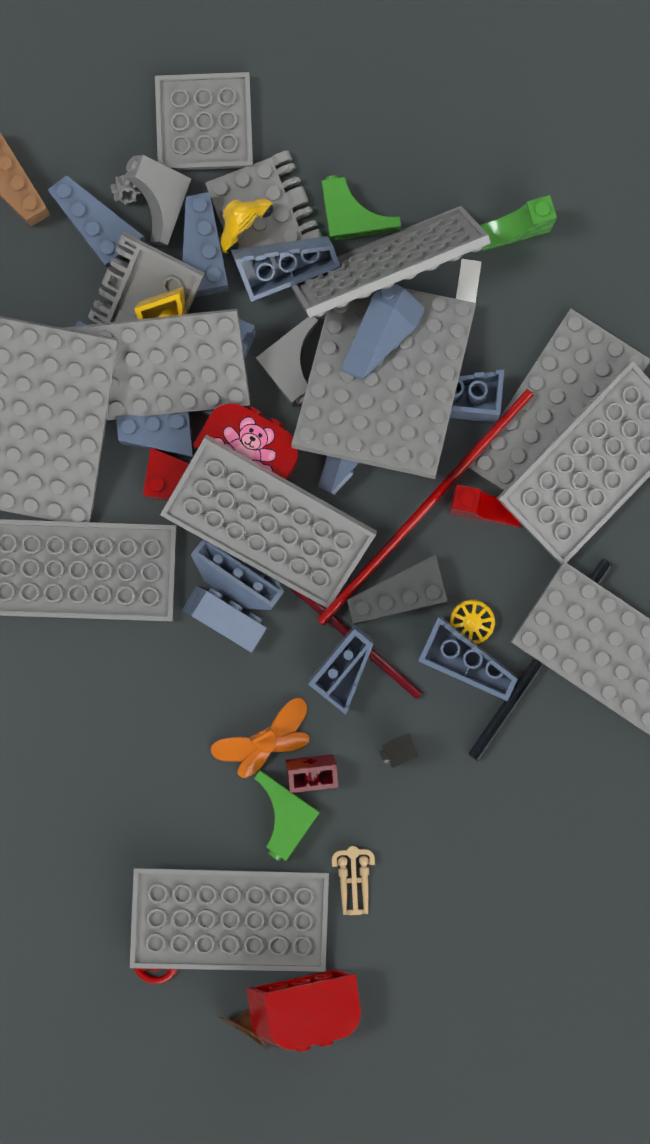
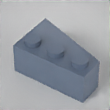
M190 412L153 416H116L118 441L121 444L146 450L153 448L168 455L192 460L194 449Z
M196 586L182 611L252 653L267 629L261 625L262 619L251 612L249 616L241 612L243 607L231 600L228 604L222 601L223 595L210 588L209 591H206Z
M354 624L310 677L308 683L309 686L345 715L374 642V638L356 624Z

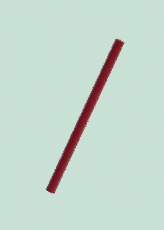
M290 588L319 615L327 609ZM335 615L328 621L343 636L350 630ZM373 648L371 649L368 658L417 700L423 692Z

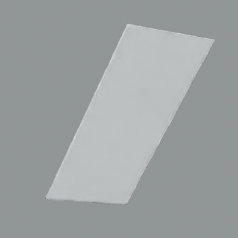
M461 260L456 299L476 303L482 261Z

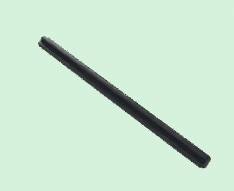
M602 559L589 578L601 585L613 568V565L606 559ZM535 658L532 660L514 686L508 701L505 700L470 750V757L476 761L482 759L545 665Z

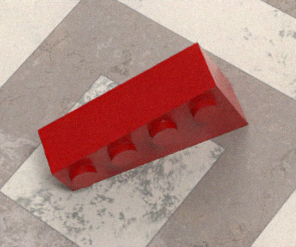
M150 448L143 496L149 499L168 501L189 463Z

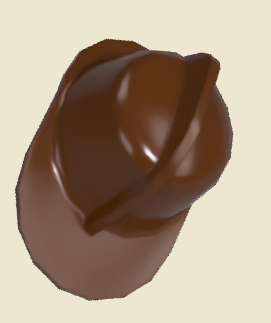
M249 1009L244 1010L232 1021L219 1016V1019L226 1024L245 1033L263 1048L269 1049L265 1041L260 1039L253 1031Z

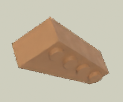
M0 133V198L32 227L49 217L50 213Z

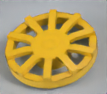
M471 599L459 603L453 609L450 616V624L455 628L464 626L461 632L465 634L469 631L470 640H472L473 632H476L479 639L472 641L479 644L486 641L493 633L495 617L487 604ZM473 604L472 612H468L465 605ZM476 605L483 607L480 613H476ZM460 608L463 609L466 614L465 616L457 614ZM487 611L490 618L482 619L481 616ZM454 617L463 620V622L454 624ZM491 621L490 628L482 625V623ZM480 628L488 632L484 637H482L479 631Z

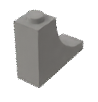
M145 155L133 156L127 163L125 179L133 183L142 192L149 205L152 216L150 243L157 246L168 245L191 178Z
M307 317L256 357L258 365L291 406L296 403L301 405L305 396L307 382L301 370L300 359L306 339L318 326V320L315 317Z

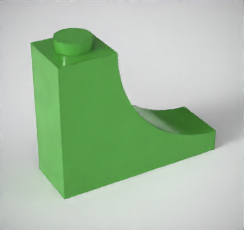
M332 175L326 177V180H322V193L331 242L400 231V216L386 217L365 209L352 196L345 177L340 178L339 175Z
M548 195L527 201L518 210L497 220L480 225L489 235L491 242L482 251L550 232L557 219L551 196Z
M260 770L254 779L267 791L275 814L273 834L266 847L270 849L268 854L274 859L280 861L282 858L286 861L320 811L296 794L290 793L286 787Z

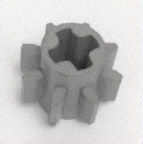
M126 174L119 177L116 176V184L110 185L111 191L114 193V200H120L124 205L133 201L136 202V194H141V191L133 183L125 179Z

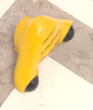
M265 198L254 201H231L223 212L225 227L220 239L221 250L228 254L232 253L231 250L238 249V236L253 224L257 216L261 219L271 216L274 203Z

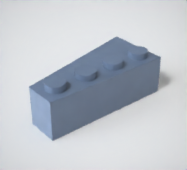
M65 176L48 189L53 200L106 269L113 267L110 265L111 258L125 259L115 250L116 246L120 245L118 241L122 232L130 233L146 243L143 235L68 176Z
M328 236L231 250L251 302L340 267L334 247Z
M438 614L418 661L508 701L516 684L517 676Z

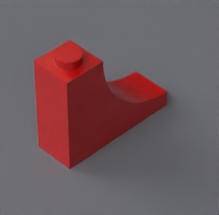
M456 485L454 488L449 509L450 515L520 527V522L499 502L497 497L486 494L477 488Z

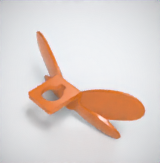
M302 698L290 700L277 714L271 726L250 738L230 737L216 741L210 749L213 757L221 761H242L237 773L240 777L247 778L255 774L263 766L271 752H289L304 747L309 743V735L304 732H296L306 715V702Z

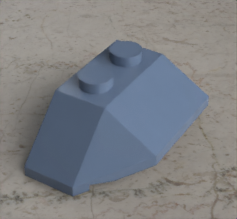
M204 539L191 554L203 580L244 609L271 610L284 593L279 581Z

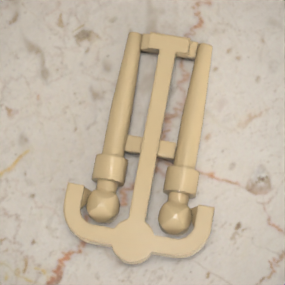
M349 846L347 850H338L332 856V867L340 865L338 875L340 876L343 915L368 914L369 867H367V864L375 865L374 854L368 849H358L356 846ZM366 854L370 857V859H368V857L365 855L360 856L359 863L361 864V867L359 868L361 878H357L356 858L359 855ZM341 855H347L349 858H351V874H352V878H347V876H348V868H346V865H347V863H348L347 858L344 857V856H342V857H339V856H341ZM347 883H352L353 909L347 910ZM357 883H362L364 909H358Z

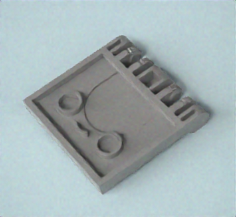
M288 150L255 163L252 167L239 169L205 183L223 230L225 227L223 212L231 201H254L265 198L274 203L271 216L262 219L257 216L253 224L238 236V249L323 237L321 230L315 229L319 226L315 220L298 226L296 220L309 216L313 210L311 207H306L295 213L292 211L307 205L309 200L303 186L291 189L285 193V190L301 182L299 177H293L281 183L280 176L291 173L296 169L295 165L290 163L292 157Z
M122 232L118 241L120 245H117L115 250L119 255L129 259L130 262L128 264L118 258H111L110 265L113 267L107 268L102 280L104 286L100 287L98 291L100 295L113 301V304L111 306L103 300L95 299L94 307L91 308L88 318L98 324L137 320L138 317L134 308L138 302L180 287H184L188 314L205 273L140 241L130 233Z

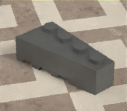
M436 554L348 599L347 604L352 625L446 603L447 598Z

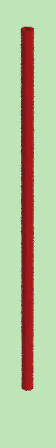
M526 389L317 618V621L324 626L534 396L530 390Z

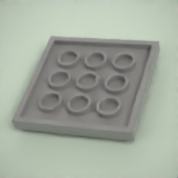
M249 72L155 76L157 156L159 163L175 171L233 169L253 166Z

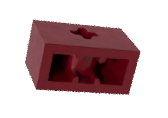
M333 754L285 760L290 793L338 787L337 764Z

